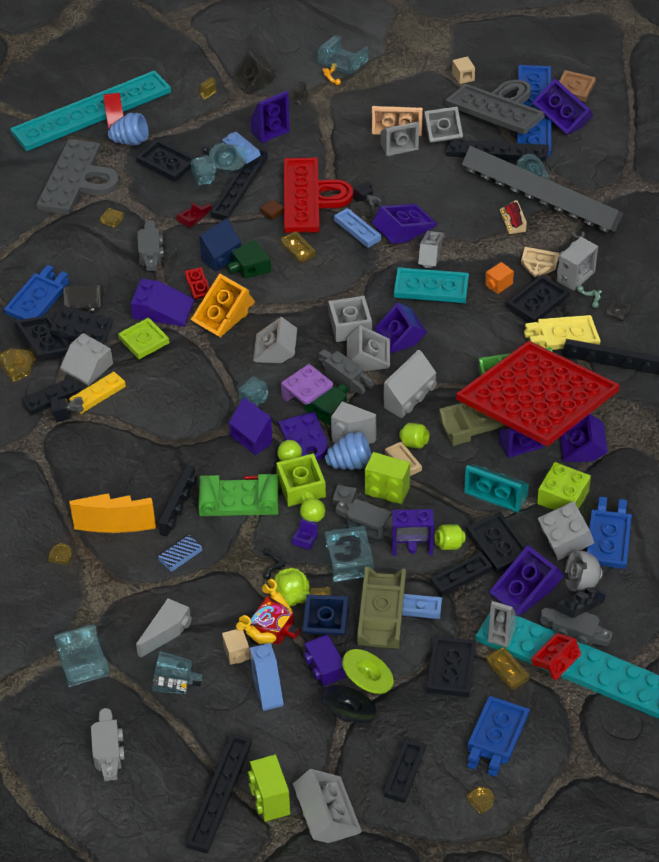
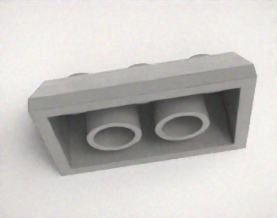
M417 350L384 382V408L400 418L410 413L414 406L421 402L429 391L434 390L437 384L436 372L422 351Z
M309 769L293 783L296 797L302 807L303 816L307 821L313 840L331 843L362 832L341 776Z

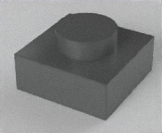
M337 485L332 499L333 504L338 505L340 500L353 503L357 488Z

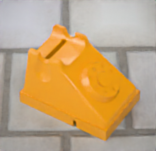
M219 273L191 320L221 338L236 323L247 316L248 308L254 305L255 300L249 294L250 291Z

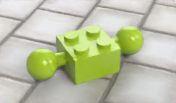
M294 440L283 441L277 450L281 462L276 463L278 481L287 505L289 507L302 503L300 507L301 517L307 521H316L318 523L325 515V506L318 499L326 497V483L313 453L302 456V448L298 442Z

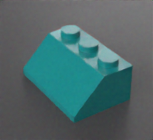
M475 464L466 466L465 494L519 513L528 497V483Z

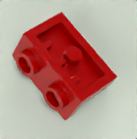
M556 633L531 658L534 666L549 670L552 679L557 680L581 656V651L576 638Z

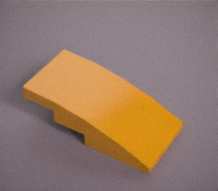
M108 493L69 501L74 529L120 533L156 529L152 498L131 501L129 495L110 499Z

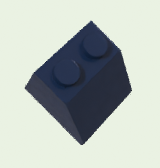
M224 219L199 235L201 261L215 272L232 261V252L241 247V241L228 219Z
M307 594L303 633L345 635L349 617L348 596Z

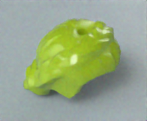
M288 568L279 571L274 576V580L277 583L276 592H280L290 607L306 602V596L310 594L309 581L306 575L296 568Z

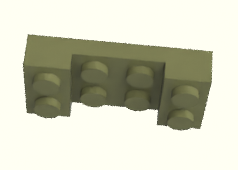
M464 403L439 409V421L452 446L470 442L473 435L507 427Z
M365 566L357 636L358 646L399 649L406 569H401L395 574L376 573L372 568Z

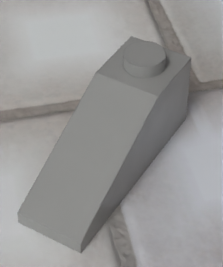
M427 231L420 243L418 264L423 265L425 268H433V266L437 265L445 233Z
M167 599L136 643L138 656L142 658L181 635L183 630L188 628L191 623L190 608Z
M492 601L488 642L508 648L516 629L517 615L513 607Z

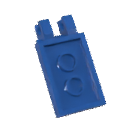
M47 265L40 275L35 273L4 308L5 314L18 320L44 316L69 284L70 280L67 279L68 273L62 271L53 281L52 279L55 277V273L52 272L54 267Z
M599 497L598 510H592L589 529L595 544L588 546L587 552L597 558L600 566L626 569L632 514H626L627 500L619 499L618 512L616 513L606 511L607 497Z
M489 696L468 742L467 749L471 753L468 757L467 767L476 770L481 756L491 759L488 774L496 777L501 763L506 764V762H509L529 716L530 709Z

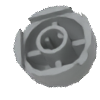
M577 550L576 553L570 554L565 567V573H569V580L565 579L567 588L570 591L579 592L587 590L588 587H595L602 578V569L597 558L585 551Z

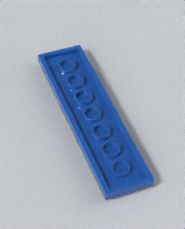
M519 65L518 80L526 81L531 86V96L523 104L539 110L532 102L551 83V66ZM544 114V118L525 135L517 132V143L549 145L548 156H551V120Z

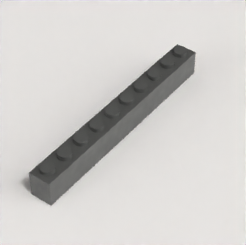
M472 146L469 147L462 163L469 172L475 174L478 171L481 173V177L487 180L494 178L496 179V184L503 187L507 184L510 186V190L517 193L521 190L525 192L524 196L530 199L537 197L540 199L539 203L549 206V203L555 205V210L562 213L566 210L570 212L569 216L578 219L580 216L585 219V223L591 226L594 223L600 225L599 229L609 233V230L616 231L624 214L617 209Z

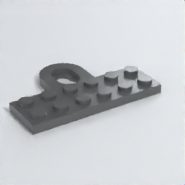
M523 80L504 82L492 93L464 84L445 100L448 107L458 106L459 111L524 135L544 118L543 111L523 104L531 96V86ZM512 90H518L517 95L512 98L503 97Z
M68 139L36 204L37 210L70 215L80 192L104 195L113 192L118 187L119 179L116 171L107 167L94 166V162L101 150V143ZM90 177H99L105 180L106 183L96 184L86 180Z

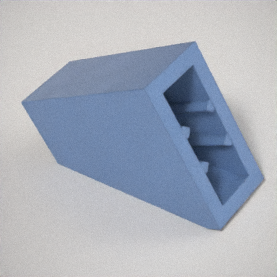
M271 643L251 647L252 678L262 710L266 711L284 706L277 661Z

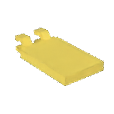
M591 315L538 319V322L525 324V338H530L531 342L543 348L551 347L552 350L564 349L566 339L600 345L601 342Z

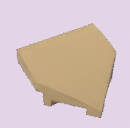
M525 247L521 264L531 275L538 277L556 270L560 253Z

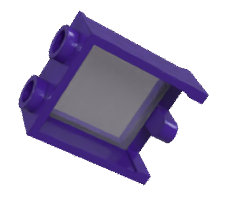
M433 509L392 510L393 556H397L396 543H408L410 554L416 553V543H428L429 555H433Z

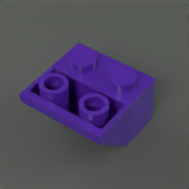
M244 398L229 421L230 436L256 456L272 444V419L268 413L261 411L255 403Z

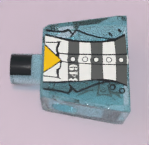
M159 651L152 691L185 694L188 684L201 686L203 674L191 672V660Z

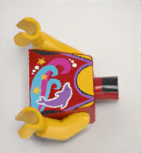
M269 579L267 582L271 589L264 584L262 591L266 594H271V596L265 598L251 619L246 615L239 618L241 622L236 624V628L239 631L246 630V634L258 644L273 643L278 645L281 644L286 636L296 639L299 636L300 628L294 626V613L280 592H276V581Z

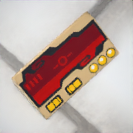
M518 200L500 209L509 234L526 232L527 223Z

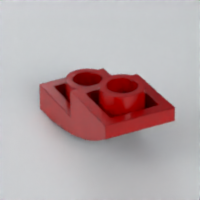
M120 93L103 95L108 129L123 116Z
M202 267L185 271V278L193 298L205 297L210 287L207 279H205Z

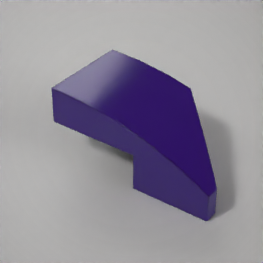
M301 518L300 527L292 537V545L310 550L318 537L316 521L312 522Z

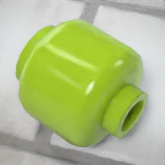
M407 423L399 434L405 447L416 449L423 448L428 443L430 435L423 424Z
M457 524L440 525L434 533L435 544L443 551L458 550L462 543L465 542V532Z

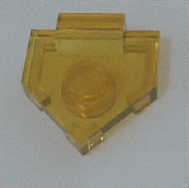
M10 348L0 353V366L12 382L30 375L31 367L36 360L30 350Z

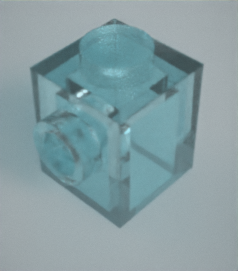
M208 155L193 159L191 162V170L198 185L209 184L214 181L217 170L215 164L211 163Z
M254 376L238 389L239 402L246 398L258 407L268 398V385L263 380H259Z

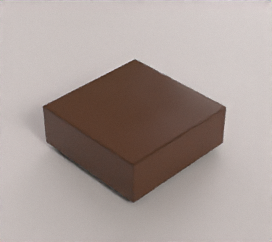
M272 199L260 207V212L273 220L284 213V207Z

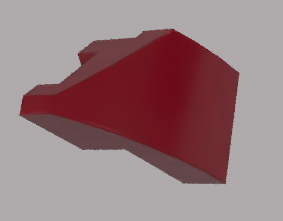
M192 203L191 209L177 214V221L190 228L209 213L212 205L206 204L203 207Z

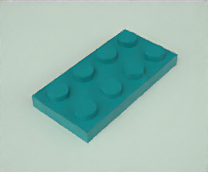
M398 267L394 298L466 303L469 273Z

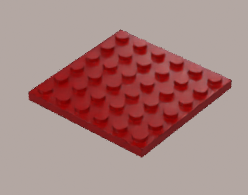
M528 341L456 393V400L548 447L619 391L620 384Z

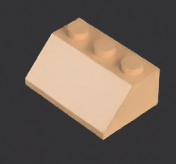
M372 106V134L381 135V130L385 128L418 122L419 136H422L423 108Z

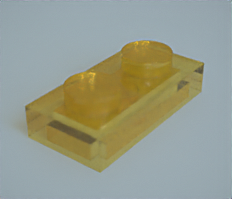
M296 231L281 238L282 244L301 263L316 256V251Z
M505 647L487 656L488 664L511 690L529 681L530 675Z

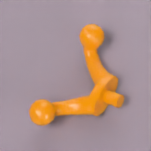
M331 65V70L324 68L323 71L326 78L332 83L340 85L341 80H334L330 75L337 69V66Z

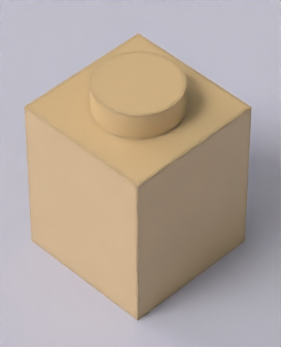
M468 56L455 59L452 62V74L459 84L475 80V67Z
M235 629L222 633L223 646L230 665L242 663L250 659L249 645L244 631Z

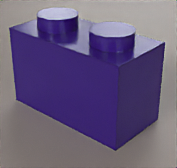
M328 634L305 643L304 660L307 665H311L314 678L319 680L323 687L346 678L342 658Z

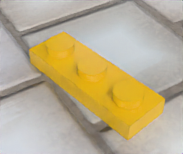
M112 372L69 398V403L77 397H82L84 411L79 412L82 414L126 387V383L118 374Z

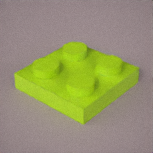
M149 317L118 333L119 339L138 359L170 343L165 333Z

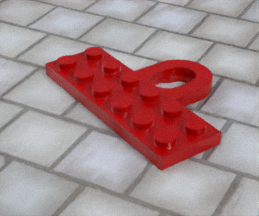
M318 157L284 158L285 233L319 232V208H340L348 205L353 199L352 186L342 180H318ZM323 191H340V194L331 197L320 195Z

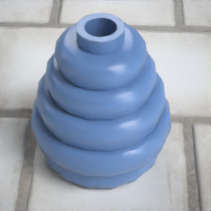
M128 113L110 126L108 136L115 143L138 146L148 139L149 129L147 121L141 113Z
M359 431L357 433L350 432L345 437H341L339 442L334 443L333 447L328 448V454L325 455L328 466L332 465L334 469L341 468L345 470L348 468L349 470H354L357 468L360 470L368 464L372 454L365 435Z

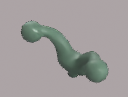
M582 285L577 286V291L581 294L595 296L592 307L598 308V301L601 298L599 294L602 291L592 290L586 292L583 291L584 287Z

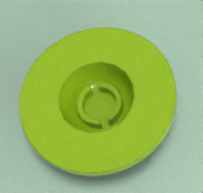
M359 649L349 650L342 659L343 669L358 687L375 694L387 693L394 684L393 675L387 665L377 656Z

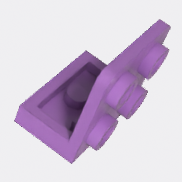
M310 364L281 382L282 398L286 402L296 397L304 404H310L333 388V382Z

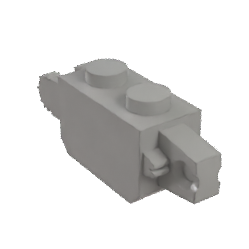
M104 708L99 712V722H95L91 726L92 752L95 768L102 771L104 781L118 779V769H121V760L125 759L124 746L120 747L119 742L123 741V730L118 728L117 720H113L111 710Z

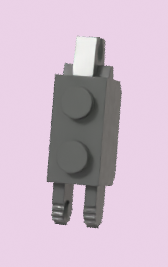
M149 220L145 222V229L138 231L139 263L142 266H146L147 271H157L158 265H161V258L164 257L163 247H160L163 245V235H159V228H155V222Z
M323 349L319 352V361L325 368L327 378L337 385L340 383L346 385L348 393L355 391L362 395L365 393V387L368 389L373 387V381L364 374V369L339 351L332 354Z
M355 499L353 503L343 500L339 501L335 508V513L347 519V526L350 530L376 540L383 539L385 535L392 537V512L359 499ZM397 528V534H401V528Z
M547 607L541 610L540 625L555 631V634L560 633L576 638L578 643L591 647L593 644L608 647L612 640L613 632L599 626L600 620L596 615L585 612L575 618H571Z

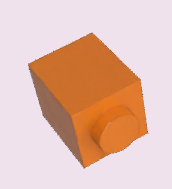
M500 262L486 272L485 285L499 294L513 284L514 271Z

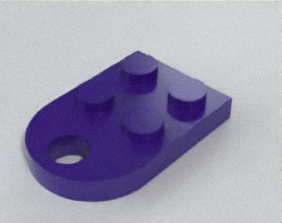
M315 412L278 421L284 440L298 442L302 448V456L309 455L307 453L309 451H315L316 454L314 455L317 461L325 457L328 451V441Z

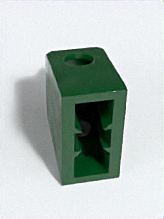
M253 239L232 252V262L226 264V268L229 274L238 271L243 278L247 279L270 273L271 259L257 241Z
M342 383L337 387L333 386V388L310 404H304V410L308 413L315 412L318 419L331 426V416L341 402L347 403L346 393L348 388Z

